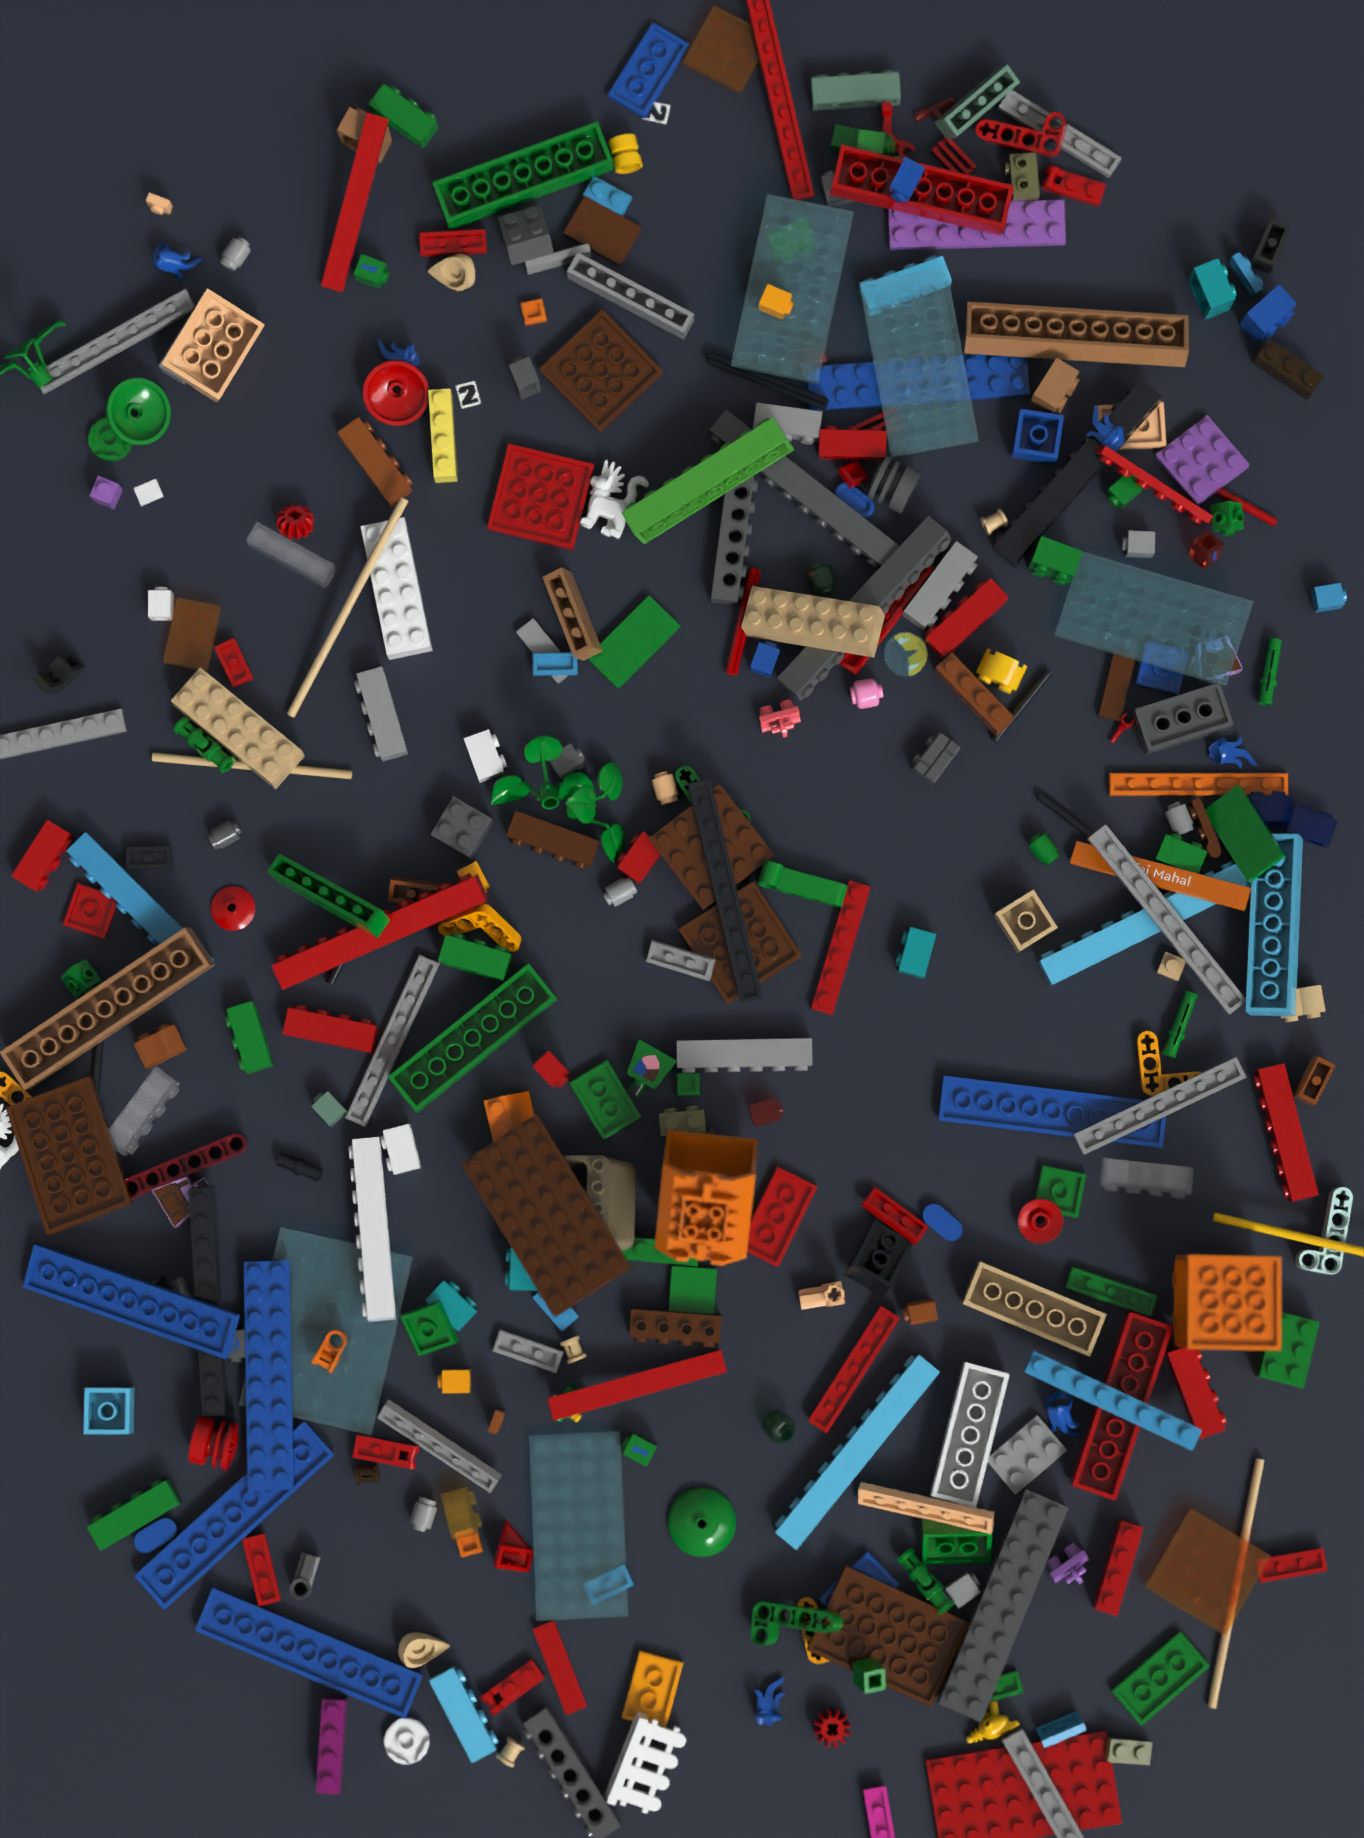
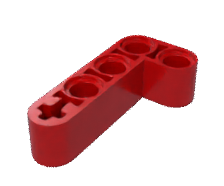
M1052 112L1046 117L1043 131L1041 132L984 119L977 124L976 134L986 143L1054 157L1061 151L1067 122L1061 113ZM1054 119H1061L1062 124L1059 128H1051L1050 125ZM987 126H989L991 131L997 132V139L994 133L988 132L985 136L982 130L987 129ZM1006 131H1013V138L1009 141H1004L1003 134ZM1027 136H1034L1035 141L1032 145H1024V139ZM1048 141H1055L1056 146L1053 150H1045V144Z

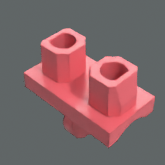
M791 699L780 703L781 711L773 713L772 707L769 705L761 707L759 721L762 733L772 730L773 734L781 732L783 738L787 737L786 730L793 729V724L801 722L798 706L795 707Z

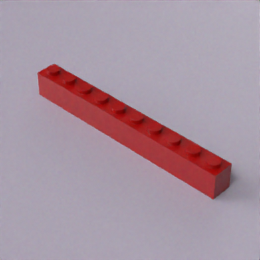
M470 873L458 878L459 882L453 885L450 882L437 887L439 891L432 894L430 891H426L418 895V900L412 903L409 900L397 904L398 909L391 912L389 908L383 910L390 921L378 938L358 927L349 929L346 926L336 931L337 935L334 937L323 936L317 939V944L311 947L305 944L295 949L297 953L289 956L288 953L276 957L277 962L272 964L271 967L282 990L486 902L488 896L478 874L473 876Z

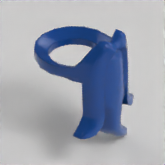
M160 243L154 251L153 266L156 269L176 274L177 280H180L182 274L178 270H189L195 267L202 258L198 257L190 262H184L182 260L190 258V251L180 254L172 251L168 244Z
M377 340L380 351L386 360H402L416 367L420 364V360L414 351V344L410 343L406 350L397 348L395 342H393L391 348L394 353L385 349L380 340Z
M1094 405L1092 423L1098 433L1090 431L1086 437L1094 436L1102 446L1106 445L1113 451H1117L1119 446L1124 445V428L1121 425L1115 427L1110 423L1109 414L1104 417L1105 425L1098 420V408Z
M1220 737L1219 740L1208 747L1210 752L1208 758L1216 763H1235L1241 769L1242 762L1235 757H1244L1249 763L1257 766L1246 750L1235 748L1242 743L1241 737L1236 742H1226L1224 737Z
M1065 1391L1051 1394L1045 1402L1047 1414L1052 1424L1049 1430L1054 1432L1058 1426L1061 1432L1066 1435L1081 1437V1433L1074 1430L1079 1427L1080 1423L1074 1422L1070 1415L1071 1395ZM1058 1398H1065L1068 1401L1066 1406L1058 1405L1055 1408L1051 1407L1053 1401Z
M784 1677L772 1682L766 1688L764 1697L759 1690H753L758 1696L755 1717L759 1725L765 1723L771 1726L777 1720H782L783 1716L778 1713L779 1699L785 1694L779 1692L773 1699L774 1689L784 1681Z

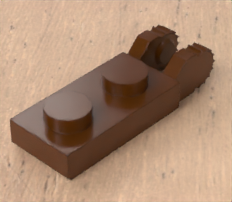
M1196 798L1189 802L1190 807H1187L1192 820L1196 819L1199 826L1196 828L1200 840H1204L1206 843L1204 850L1208 851L1207 858L1213 860L1218 858L1222 851L1200 798Z

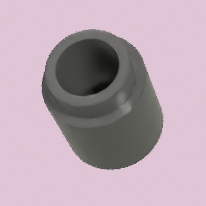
M229 819L211 829L207 836L216 850L218 848L223 849L241 839L240 833H242V830L237 821L232 822Z

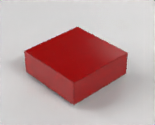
M858 460L842 466L838 470L839 475L849 489L866 482L869 478Z

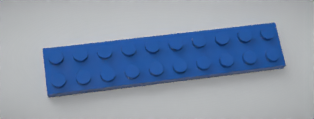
M976 354L812 366L806 368L808 390L829 399L825 410L809 404V409L814 411L1030 396L1027 357Z
M943 1076L938 1121L1074 1137L1073 1134L1145 1100ZM1166 1116L1112 1142L1163 1148Z
M34 1244L23 1288L223 1359L229 1357L240 1316L238 1313L41 1244Z
M290 1260L244 1262L248 1491L294 1490Z
M306 1421L293 1431L294 1490L248 1491L247 1474L244 1475L134 1576L163 1610L167 1609L335 1455Z
M215 1587L212 1588L195 1628L196 1632L403 1718H406L424 1675Z

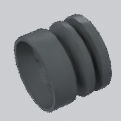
M886 456L885 460L876 469L870 482L867 498L873 500L876 493L879 492L881 494L877 502L878 504H881L887 496L890 498L888 508L902 514L917 484L921 471L907 466L903 473H899L900 461L897 460L891 469L889 465L892 458Z

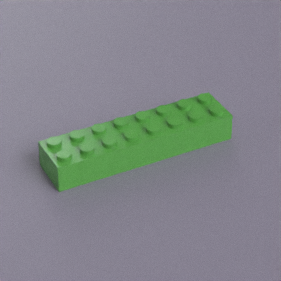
M774 417L771 419L766 418L759 422L758 427L752 431L747 430L740 434L739 439L733 443L728 442L721 446L720 451L714 455L709 454L702 458L701 463L695 467L690 466L683 470L682 475L676 479L671 478L664 482L663 487L657 491L652 490L648 492L644 499L638 503L633 502L625 508L626 510L622 512V515L633 534L643 544H646L795 449Z

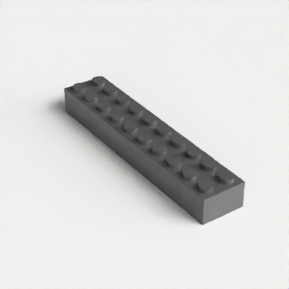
M1023 1488L969 1620V1625L938 1696V1704L982 1722L1069 1507Z

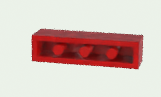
M991 578L987 582L982 580L974 588L976 592L971 597L966 595L958 603L960 606L954 612L952 610L948 611L941 618L943 622L938 627L933 625L925 633L927 637L924 642L942 661L1008 601L1009 597Z
M295 1005L294 1009L288 1007L282 1034L373 1053L378 1027L373 1025L374 1021L360 1018V1022L351 1021L352 1017L348 1015L338 1014V1018L329 1016L330 1012L317 1009L316 1013L308 1012V1007Z
M1178 1347L1165 1352L1191 1424L1202 1430L1198 1439H1203L1226 1430L1224 1424H1227L1223 1411H1218L1216 1405L1219 1402L1214 1389L1210 1390L1208 1381L1211 1380L1206 1368H1202L1200 1363L1202 1359L1200 1350Z
M1118 1519L1092 1605L1095 1610L1118 1616L1143 1532L1142 1526Z

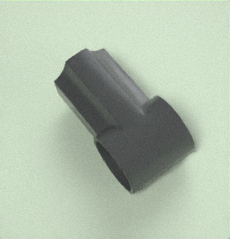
M302 1552L294 1580L290 1585V1593L294 1598L304 1599L311 1594L321 1560L320 1557ZM298 1582H303L307 1586V1591L304 1595L296 1592L295 1588Z

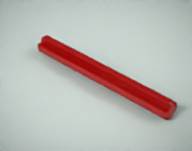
M750 568L748 571L743 600L725 671L726 674L731 676L738 674L747 636L741 626L752 586L758 587L761 570L756 568Z

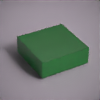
M677 1073V1096H700L699 1073Z

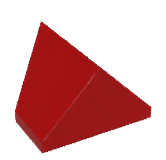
M506 1520L493 1567L529 1573L534 1550L527 1545Z

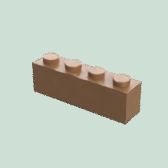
M561 567L543 576L573 657L584 661L602 652L572 572Z

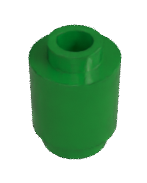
M1039 832L1029 840L1031 844L1028 848L1039 862H1043L1045 866L1060 856L1057 852L1059 849L1046 833L1041 835Z

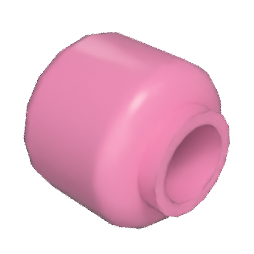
M873 678L857 680L854 682L853 687H850L852 704H856L859 709L876 707L879 705V698H883L882 685H877Z

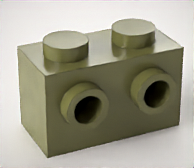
M1036 152L1010 154L1008 162L1004 163L1005 175H1009V183L1007 184L1014 186L1011 201H1038L1040 193Z
M699 1106L686 1107V1111L677 1112V1108L663 1109V1113L659 1114L661 1137H667V1130L706 1133L704 1110H699Z

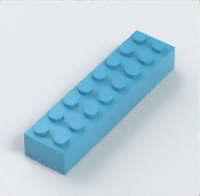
M1272 834L1284 852L1285 857L1251 882L1246 1012L1252 1016H1296L1303 838L1299 834Z

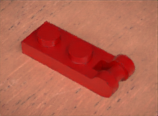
M1049 165L1047 167V177L1042 182V189L1099 207L1106 184L1060 170L1055 166ZM1055 178L1061 179L1060 185L1054 183Z
M357 1434L352 1457L415 1469L417 1463L414 1462L416 1453H419L420 1446ZM400 1451L407 1452L406 1460L399 1459Z
M530 1659L482 1694L480 1698L483 1703L486 1702L490 1707L489 1711L494 1716L545 1679V1676L534 1660ZM498 1692L503 1698L499 1703L493 1697Z

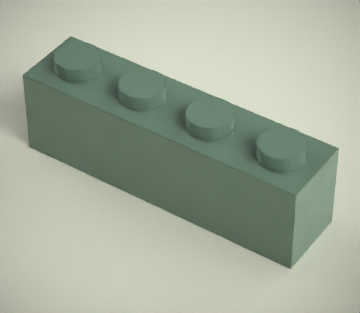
M1008 64L999 67L934 123L947 140L955 138L1017 86L1020 81Z
M884 70L877 74L865 71L859 73V75H850L849 73H840L832 77H828L825 74L817 75L815 78H811L812 111L882 106V102L900 105L899 72Z

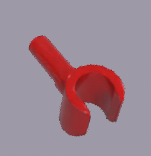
M1127 713L1122 715L1118 729L1109 739L1112 743L1116 741L1125 729H1129L1134 723V718L1129 724L1124 722L1123 719Z

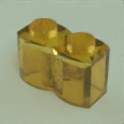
M468 1487L442 1493L441 1498L451 1538L457 1540L480 1533L479 1527H482L480 1514H475L473 1505L477 1504L474 1491L470 1492Z

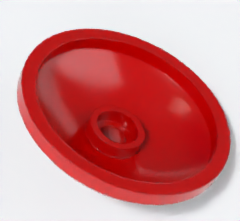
M389 360L378 364L370 371L364 382L363 398L368 411L377 420L388 425L401 426L415 421L424 413L429 402V385L424 374L415 365L402 360ZM399 386L401 391L396 392L393 390V387Z

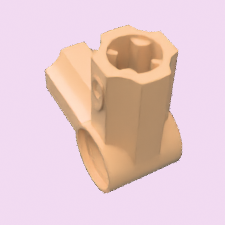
M841 1281L822 1284L820 1287L798 1290L802 1310L819 1306L830 1307L845 1304V1295Z

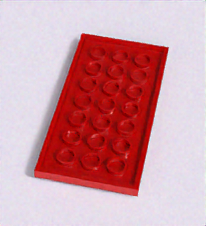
M1106 1730L1078 1734L1044 1748L1041 1741L1030 1742L1079 1830L1122 1824L1112 1762L1105 1761ZM1006 1746L925 1759L938 1838H1037L1055 1835Z

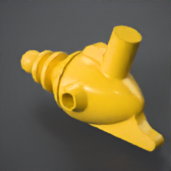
M989 1702L990 1713H985L982 1722L979 1723V1729L975 1728L971 1735L966 1737V1741L968 1743L978 1742L979 1740L982 1741L983 1737L988 1740L995 1739L1019 1726V1722H1011L1007 1716L999 1715L998 1702Z

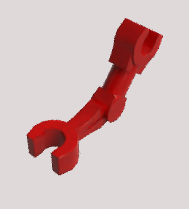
M882 102V114L884 117L883 133L893 136V141L896 142V152L901 158L907 157L904 155L905 149L909 148L913 152L916 149L913 144L904 140L900 141L892 134L891 117L893 107L891 102Z

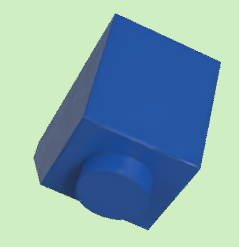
M905 157L889 188L888 194L891 195V198L899 203L904 202L907 204L921 180L925 167Z

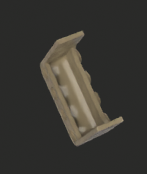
M600 1155L564 1156L571 1168H587V1195L621 1250L630 1248L634 1243L636 1170L634 1166L629 1162Z

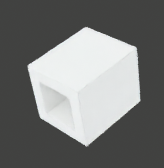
M155 587L154 590H148V617L151 621H174V594L167 587Z

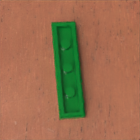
M1072 1266L1064 1287L1149 1317L1152 1316L1158 1295Z

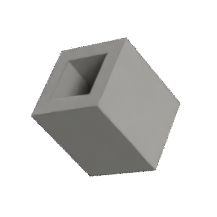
M1128 531L1126 537H1122V550H1125V557L1152 558L1155 554V532Z
M964 1572L944 1586L958 1608L981 1593L978 1589L981 1585L974 1574L969 1576L967 1572Z

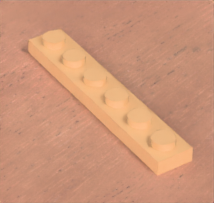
M863 1482L860 1483L858 1489V1504L988 1534H991L993 1530L994 1512Z

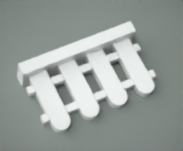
M636 1712L604 1793L606 1803L616 1805L618 1799L620 1800V1805L626 1806V1803L642 1807L641 1812L646 1814L648 1810L657 1811L660 1809L661 1801L654 1794L656 1789L665 1790L669 1786V1779L663 1774L665 1767L673 1769L677 1766L678 1760L671 1753L673 1746L683 1747L686 1743V1738L683 1733L679 1732V1727L674 1726L673 1729L658 1725V1720L654 1718L649 1722L646 1713ZM642 1736H645L643 1743H640ZM651 1739L666 1743L665 1750L649 1746ZM634 1757H636L635 1764H632ZM643 1760L657 1764L656 1772L641 1767ZM627 1778V1779H628L627 1784H626V1785H623L624 1782H625V1779ZM635 1781L650 1786L648 1793L634 1789Z

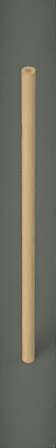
M400 497L286 713L289 716H296L401 517L408 500Z
M1258 1458L1255 1459L1207 1707L1214 1709L1217 1707L1265 1461Z

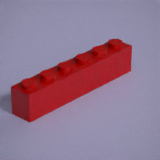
M1285 1064L1255 1070L1253 1082L1255 1088L1260 1090L1259 1105L1261 1110H1265L1267 1119H1264L1266 1131L1271 1132L1273 1141H1270L1272 1153L1277 1155L1278 1163H1276V1170L1278 1176H1282L1284 1185H1281L1284 1198H1288V1202H1293L1319 1195Z

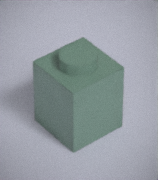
M329 1091L326 1093L320 1092L313 1099L314 1104L311 1106L331 1127L348 1112Z

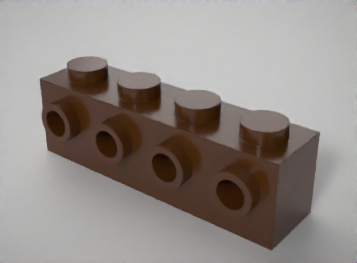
M631 1309L629 1337H634V1341L647 1342V1338H655L656 1343L670 1344V1340H679V1345L692 1346L694 1341L702 1342V1347H715V1343H720L722 1316Z

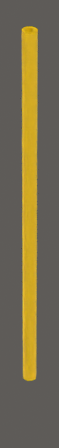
M1216 1212L1213 1215L1214 1222L1364 1257V1247Z

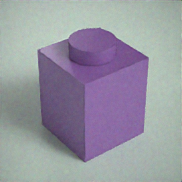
M98 476L89 496L94 502L114 510L123 489L119 484Z

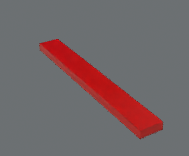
M371 113L366 114L321 284L323 287L344 292L389 122L387 118Z
M718 1350L547 1398V1403L552 1421L722 1374L727 1372L722 1351Z

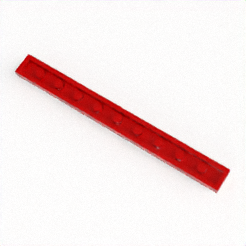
M745 0L792 202L813 198L814 191L770 1Z

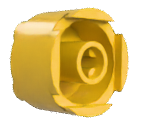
M987 648L976 671V674L979 675L978 680L987 685H990L991 682L998 684V689L1007 694H1010L1011 691H1017L1027 666L1023 665L1021 668L1018 666L1019 661L997 651L994 655L989 654L991 649Z

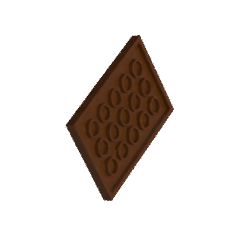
M88 1076L6 1107L46 1235L50 1236L133 1205L92 1077Z
M844 1565L825 1607L826 1610L836 1611L842 1615L843 1626L837 1632H814L807 1650L853 1671L852 1662L875 1658L885 1668L886 1687L932 1707L969 1622L949 1612L939 1616L935 1606ZM822 1619V1622L831 1624V1621Z

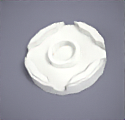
M411 1717L400 1718L394 1721L385 1733L384 1744L386 1752L391 1759L403 1765L421 1760L427 1753L430 1744L429 1733L425 1725Z

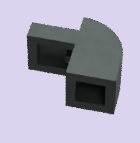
M69 650L58 655L48 668L37 672L32 679L46 694L53 692L56 695L76 679L85 665Z

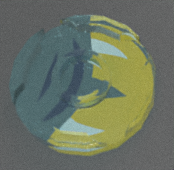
M903 632L889 639L885 645L883 656L885 664L891 672L898 676L908 677L914 676L923 669L927 661L928 651L922 638L909 632Z

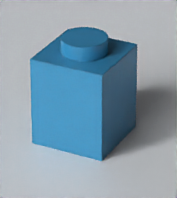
M1341 583L1318 586L1311 590L1315 613L1340 609L1347 601L1345 588L1342 589Z

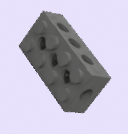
M1220 682L1134 709L1131 713L1145 755L1230 729L1234 725ZM1199 708H1205L1208 711V717H1203L1199 713ZM1178 715H1184L1187 718V723H1181L1178 720ZM1162 721L1166 725V730H1160L1156 722Z

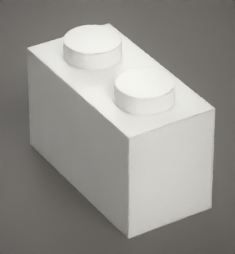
M488 729L464 738L480 783L505 774L503 768H506L507 765L503 754L498 756L496 747L500 745L496 734L491 735Z
M411 1124L383 1130L384 1136H380L383 1149L388 1150L389 1158H386V1163L389 1171H393V1174L397 1175L422 1168Z

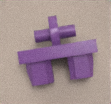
M1072 1543L1064 1549L1070 1560L1062 1564L1058 1557L1054 1556L1047 1561L1051 1571L1050 1575L1055 1583L1066 1577L1065 1581L1068 1584L1074 1580L1079 1585L1083 1582L1080 1576L1087 1571L1084 1566H1080L1089 1561V1558L1084 1550L1081 1551Z

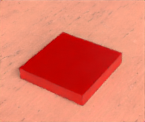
M77 883L62 925L106 939L117 908L115 905L118 902L113 897L108 899L98 889Z

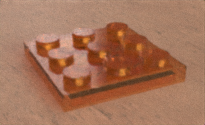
M713 6L687 53L683 65L741 95L759 62L751 24Z

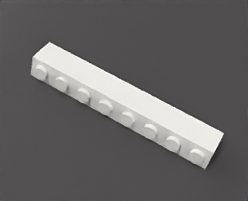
M379 1137L352 1139L353 1146H349V1158L354 1159V1168H350L351 1181H356V1190L352 1191L353 1203L358 1204V1213H354L355 1226H360V1235H356L357 1249H362V1258H358L359 1272H364V1280H360L361 1294L366 1295V1303H362L363 1317L367 1316L369 1322L396 1319L381 1140Z

